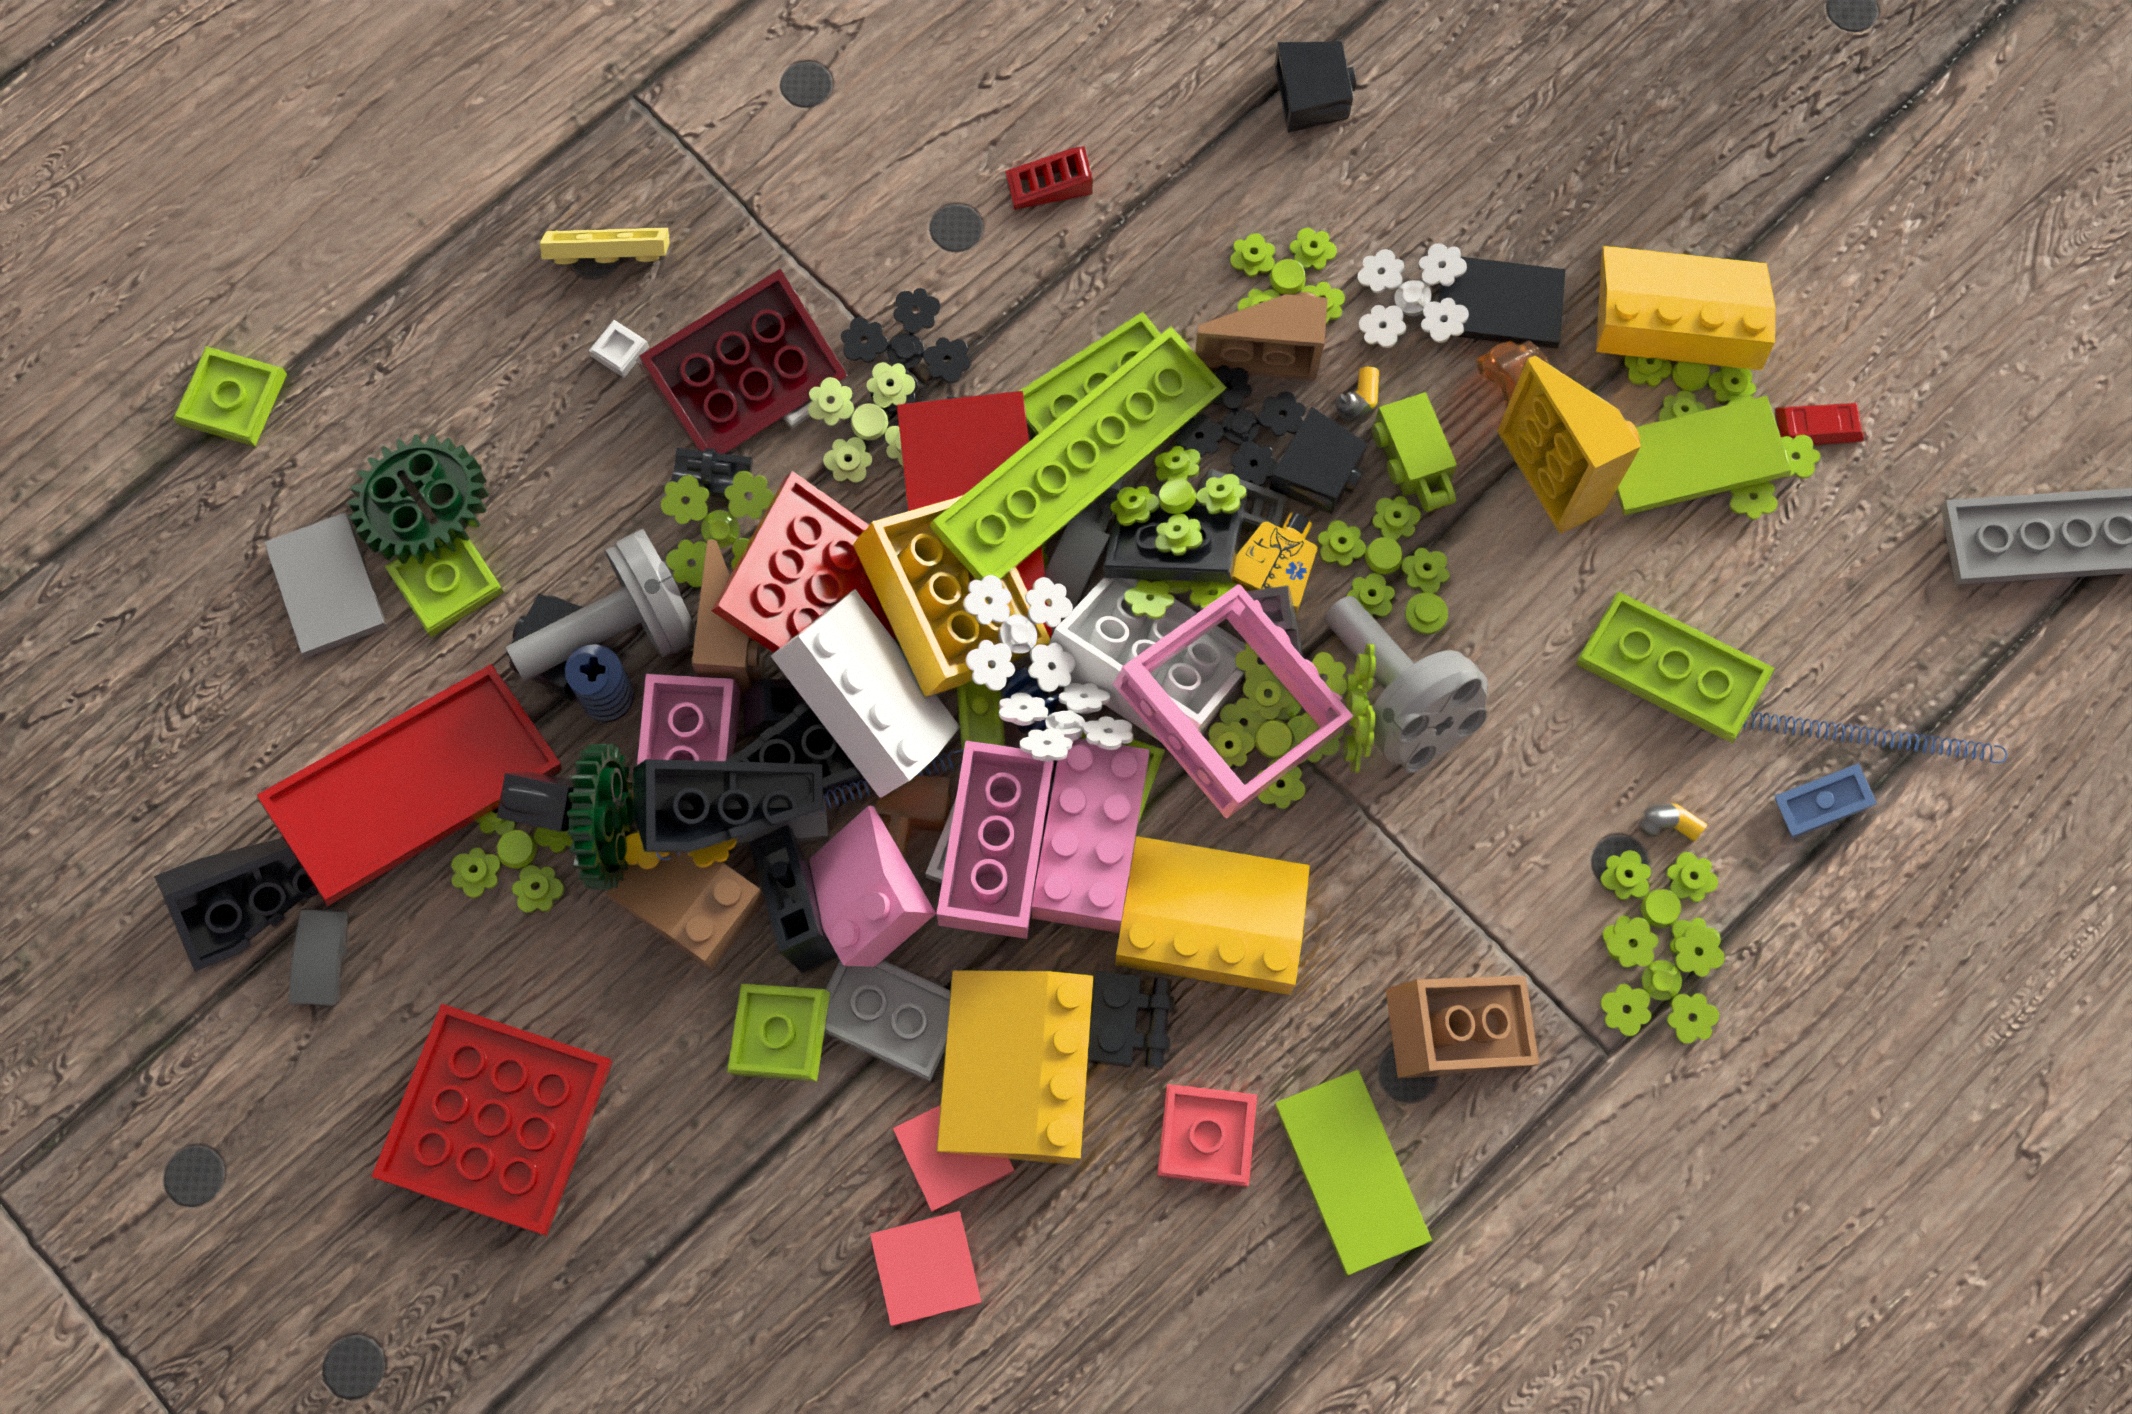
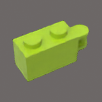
M1424 392L1379 407L1371 430L1377 447H1384L1389 459L1387 461V470L1392 483L1400 485L1404 497L1417 493L1425 512L1454 504L1456 497L1451 480L1457 463L1427 393ZM1438 486L1439 491L1430 492L1429 488Z

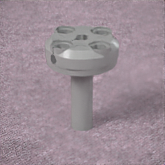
M644 529L614 542L615 545L605 549L606 556L622 587L621 589L506 646L524 682L568 660L575 650L585 645L600 644L639 623L642 624L661 658L671 653L674 655L694 644L696 625L682 600L681 593L665 563L661 561Z
M1344 597L1329 609L1325 617L1326 624L1356 658L1358 654H1364L1366 644L1375 645L1376 669L1374 678L1385 690L1373 705V711L1375 712L1374 744L1388 761L1393 764L1402 765L1409 773L1417 772L1426 767L1433 759L1449 751L1464 737L1476 732L1486 721L1488 711L1485 709L1488 693V680L1482 671L1463 654L1453 650L1441 651L1413 663L1355 597Z

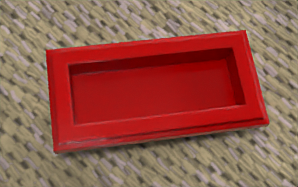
M1858 403L1775 408L1777 427L1781 438L1789 436L1794 439L1798 435H1806L1812 439L1813 445L1864 441Z

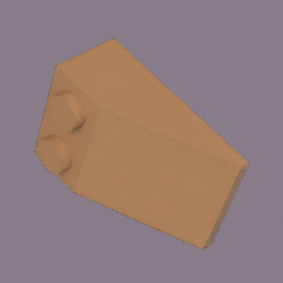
M1307 292L1295 295L1285 294L1200 324L1197 330L1195 353L1211 371L1215 372L1219 366L1226 365L1231 370L1236 367L1243 368L1250 375L1316 380L1325 344L1328 298L1317 297Z
M707 539L692 665L697 677L734 679L741 689V693H744L756 683V680L764 678L765 655H760L761 647L758 642L711 611L730 574L717 541Z
M670 852L669 855L663 858L671 857V859H660L659 863L651 869H643L638 863L635 865L629 864L628 870L623 872V881H618V887L609 890L606 896L711 972L765 903L760 888L723 862L714 861L710 866L702 868L698 867L694 863L693 857L689 856L686 852H680V857L677 852Z
M1526 976L1416 979L1385 989L1398 1079L1435 1077L1539 1065Z

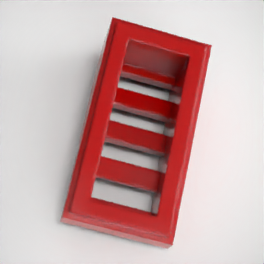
M1085 146L1071 148L1005 171L1014 210L1093 194V178ZM1076 170L1078 176L1071 178L1069 171ZM1060 173L1062 181L1055 183L1053 174ZM1044 176L1046 187L1039 189L1037 177ZM1028 179L1031 192L1024 194L1020 180Z

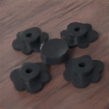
M917 288L913 293L902 291L897 295L896 305L898 308L894 310L893 316L897 322H902L903 328L907 333L895 336L889 344L887 338L882 334L881 324L878 322L869 324L868 320L863 317L853 319L850 323V329H846L841 333V341L845 344L843 348L844 355L851 361H857L861 358L864 362L871 363L875 360L876 354H881L887 350L890 361L893 364H902L906 370L905 374L909 375L907 370L917 367L922 358H924L925 363L930 366V376L936 379L942 377L948 383L958 382L962 376V371L968 370L971 366V361L966 356L968 347L963 340L956 339L950 342L949 339L942 337L936 341V346L928 347L924 351L922 341L913 335L920 332L922 327L926 329L932 328L935 325L934 316L940 311L939 300L928 296L927 291L923 288ZM947 359L951 360V362L946 363L944 361ZM915 379V389L911 394L906 395L905 404L916 403L914 392L918 389V383ZM888 382L886 385L888 387H891L894 385V383ZM892 403L884 409L889 413L897 411V406Z
M1221 365L1217 368L1214 375L1226 388L1231 390L1225 389L1211 403L1214 405H1221L1223 403L1227 409L1233 411L1225 416L1222 426L1211 422L1210 417L1206 414H1200L1196 419L1192 418L1179 429L1180 434L1176 437V444L1185 448V450H1197L1202 458L1205 453L1215 454L1218 451V442L1222 439L1224 433L1230 443L1240 446L1239 453H1234L1230 458L1231 465L1235 467L1233 474L1241 480L1262 486L1265 484L1266 478L1272 477L1278 463L1274 458H1271L1273 452L1269 446H1261L1259 448L1258 444L1253 442L1259 432L1260 425L1264 428H1272V433L1278 437L1285 435L1286 432L1296 434L1303 422L1302 417L1305 415L1306 408L1302 403H1296L1294 394L1284 391L1279 393L1276 398L1270 396L1264 400V409L1259 413L1257 419L1252 412L1238 409L1243 403V398H1248L1252 392L1251 386L1247 384L1249 379L1248 372L1240 367L1231 370L1228 366Z

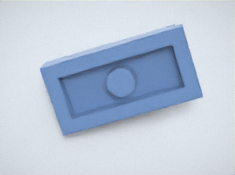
M1859 763L1774 796L1792 839L1877 805Z

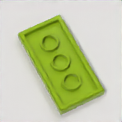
M1144 312L1139 313L1019 390L1023 391L1027 428L1033 437H1036L1160 335V332Z
M1768 396L1636 427L1641 447L1616 492L1623 516L1790 476L1792 470Z
M1619 591L1578 657L1576 664L1732 744L1775 670L1774 667Z
M1359 1069L1275 1102L1274 1107L1346 1276L1433 1241Z

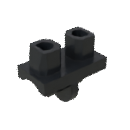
M677 448L674 471L670 482L678 483L682 476L692 475L698 480L699 487H704L708 490L709 496L726 498L725 489L727 486L733 485L734 476L740 471L752 472L753 459L752 457L717 453L716 449L706 448L705 451Z

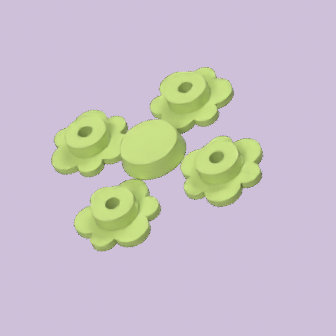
M884 362L876 364L872 371L873 378L867 381L868 391L874 393L873 401L875 404H863L855 411L854 405L850 401L853 395L852 390L847 386L841 387L840 382L836 378H826L822 381L820 387H813L810 390L809 396L812 402L808 406V412L813 419H824L827 425L834 426L838 423L839 419L845 420L851 417V428L856 436H858L850 438L847 442L843 439L835 440L832 445L833 450L828 451L824 455V465L828 470L833 471V477L836 481L844 482L848 478L853 483L862 482L867 474L866 467L872 464V456L865 452L866 445L863 440H875L884 433L885 440L889 444L886 450L888 457L891 459L898 458L900 465L903 466L899 426H891L887 429L888 417L882 409L889 407L892 403L895 406L905 404L906 395L911 394L915 389L914 379L910 375L905 374L906 370L902 364L897 363L892 367ZM888 382L894 383L891 387H888L886 384ZM829 399L835 400L832 404H829L827 401ZM849 456L852 458V460L850 462H846L845 458Z

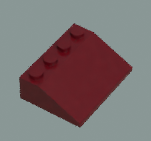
M781 269L645 351L636 359L637 364L695 448L698 451L713 448L716 449L717 453L722 454L811 400L809 396L810 390L813 387H820L824 379L833 377L841 381L848 376Z

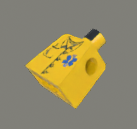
M1290 513L1282 528L1270 522H1263L1238 552L1232 581L1237 585L1240 584L1246 592L1288 585L1297 617L1318 549L1315 544L1305 540L1312 526L1310 520L1298 513Z

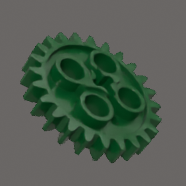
M418 434L413 436L412 443L409 446H406L399 438L396 443L397 450L391 452L387 447H381L384 458L379 461L369 457L367 460L372 469L370 471L358 470L357 474L363 481V484H355L350 487L357 498L348 501V505L354 512L349 517L357 529L355 531L363 542H366L374 553L380 551L386 560H390L396 555L402 564H406L412 554L419 564H423L425 554L431 552L434 558L439 560L441 555L440 548L446 546L450 551L455 552L456 546L453 540L458 537L468 541L470 538L465 531L466 527L480 526L474 514L484 513L487 510L481 499L489 496L483 485L487 480L474 456H470L463 445L456 448L450 438L440 443L435 434H431L426 444H424ZM405 473L410 478L437 517L438 521L436 524H431L399 479L401 474ZM451 499L448 503L442 505L445 501ZM415 522L411 527L406 528L409 524Z
M592 744L586 746V751L580 752L581 761H576L575 763L577 775L571 776L574 791L568 795L572 802V809L567 812L569 817L568 835L573 840L570 853L576 854L573 866L574 869H579L578 879L584 880V887H590V890H612V888L618 887V881H623V870H628V863L625 860L627 852L626 836L633 834L631 825L635 822L633 797L630 793L633 783L628 782L630 769L629 767H624L625 755H620L619 747H614V744Z

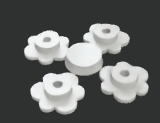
M1438 243L1429 248L1428 256L1422 257L1419 261L1420 268L1424 270L1422 273L1424 282L1410 280L1402 284L1400 273L1404 270V263L1400 259H1395V255L1391 250L1384 249L1379 251L1375 257L1367 256L1364 258V268L1358 273V281L1361 285L1370 286L1374 293H1381L1385 288L1389 290L1397 289L1394 298L1397 306H1389L1385 309L1382 305H1376L1371 309V314H1366L1360 318L1359 328L1365 333L1364 339L1367 344L1374 345L1378 342L1383 348L1394 346L1398 339L1397 336L1404 334L1406 331V325L1402 321L1403 313L1408 316H1417L1423 313L1425 319L1421 322L1422 330L1430 333L1431 338L1435 342L1443 343L1451 335L1459 336L1463 333V323L1469 317L1467 308L1463 305H1455V301L1452 298H1445L1441 303L1431 302V290L1428 286L1437 285L1438 283H1441L1443 286H1450L1454 283V277H1460L1466 272L1467 265L1465 260L1460 258L1461 252L1458 247L1447 249L1445 245Z
M988 575L981 581L973 580L968 585L970 594L963 601L966 612L976 615L977 621L982 625H987L991 621L1003 622L998 633L1000 643L993 645L991 641L984 640L979 643L978 649H974L967 654L966 664L973 671L972 680L978 685L985 683L990 690H1000L1005 686L1006 678L1012 676L1015 672L1014 665L1009 662L1012 656L1011 653H1026L1030 651L1032 664L1028 668V673L1032 678L1037 679L1041 690L1052 692L1058 686L1065 687L1071 682L1069 673L1075 668L1074 657L1068 652H1063L1061 645L1056 642L1048 646L1037 645L1034 647L1037 640V631L1033 624L1046 622L1049 627H1056L1060 624L1061 619L1068 617L1072 613V603L1065 597L1067 593L1065 586L1062 584L1054 585L1050 579L1045 577L1036 580L1033 584V590L1025 594V602L1030 606L1028 609V619L1022 615H1012L1009 617L1010 611L1007 604L1011 601V593L1007 589H1002V583L998 577Z
M1070 683L1065 686L1064 691L1059 694V702L1067 704L1068 711L1055 712L1049 716L1048 709L1045 707V701L1038 697L1032 698L1027 693H1015L1011 696V699L1005 698L999 702V716L1004 721L1026 726L1035 721L1046 719V730H1032L1028 733V737L1020 741V749L1026 753H1032V758L1048 762L1065 759L1068 750L1072 748V741L1079 739L1083 732L1087 735L1086 740L1088 743L1108 750L1118 749L1122 743H1130L1133 740V734L1131 733L1132 724L1126 720L1114 721L1113 718L1104 716L1099 718L1098 721H1088L1085 723L1084 718L1076 714H1089L1100 711L1102 705L1109 702L1110 694L1105 690L1098 689V686L1094 683H1086L1084 685Z

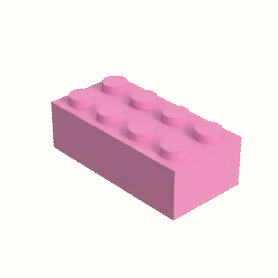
M1079 738L1072 741V748L1068 750L1067 757L1057 761L1031 906L1032 919L1120 933L1148 767L1149 749L1121 745L1118 749L1108 750L1090 744L1086 739Z
M972 741L965 742L937 908L939 926L1027 939L1054 772V761L1036 760L1032 758V753H1026L1020 748Z

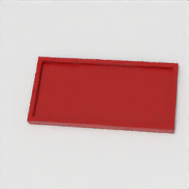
M1023 391L897 405L908 511L965 495L1029 442ZM1042 545L1016 567L1027 592L1033 590V584L1036 580L1045 577ZM1044 622L1043 625L1051 639L1052 629Z
M490 664L257 794V798L326 905L329 906L499 807L505 773L534 772L552 776L561 771L562 768L556 755L496 669Z

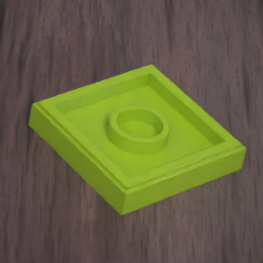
M206 346L173 419L178 425L255 447L287 374L281 367Z
M457 537L453 540L456 546L455 552L450 551L446 546L440 548L441 555L439 560H436L431 552L425 554L423 564H419L411 554L406 564H402L399 559H396L385 566L430 637H433L505 593L470 539L465 541Z
M741 984L727 1073L736 1076L817 1082L830 992L825 989Z

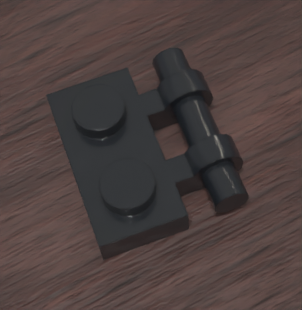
M1096 971L1087 1063L1131 1068L1133 1050L1146 1051L1145 1068L1162 1070L1164 1053L1169 1052L1170 1037L1166 1036L1168 1013H1172L1174 1009L1175 998L1170 996L1172 980L1156 977L1154 978L1153 994H1139L1141 976ZM1137 1010L1151 1012L1148 1034L1135 1033Z

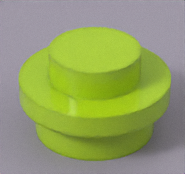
M1427 592L1419 593L1409 600L1405 609V619L1409 627L1415 632L1424 635L1434 634L1440 631L1446 624L1448 608L1439 596Z

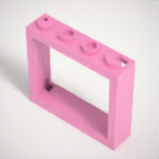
M1240 584L1125 664L1113 682L1115 688L1226 819L1338 735L1353 717L1341 702L1342 697L1332 692L1319 677L1318 670L1314 664L1300 655L1291 644L1287 633L1282 628L1274 625L1263 612L1260 602L1258 600L1254 601ZM1225 619L1232 624L1320 727V729L1246 785L1241 782L1150 674Z

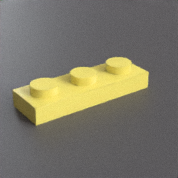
M668 228L546 231L540 242L541 258L554 259L556 264L575 263L579 260L578 258H594L598 263L615 262L619 260V257H635L640 262L655 261L660 256L666 255L670 244Z

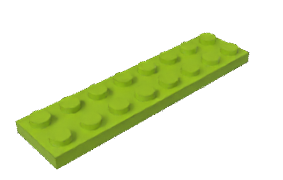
M1170 326L935 518L929 527L976 580L981 581L988 575H994L1001 580L1222 394L1226 387L1173 327Z

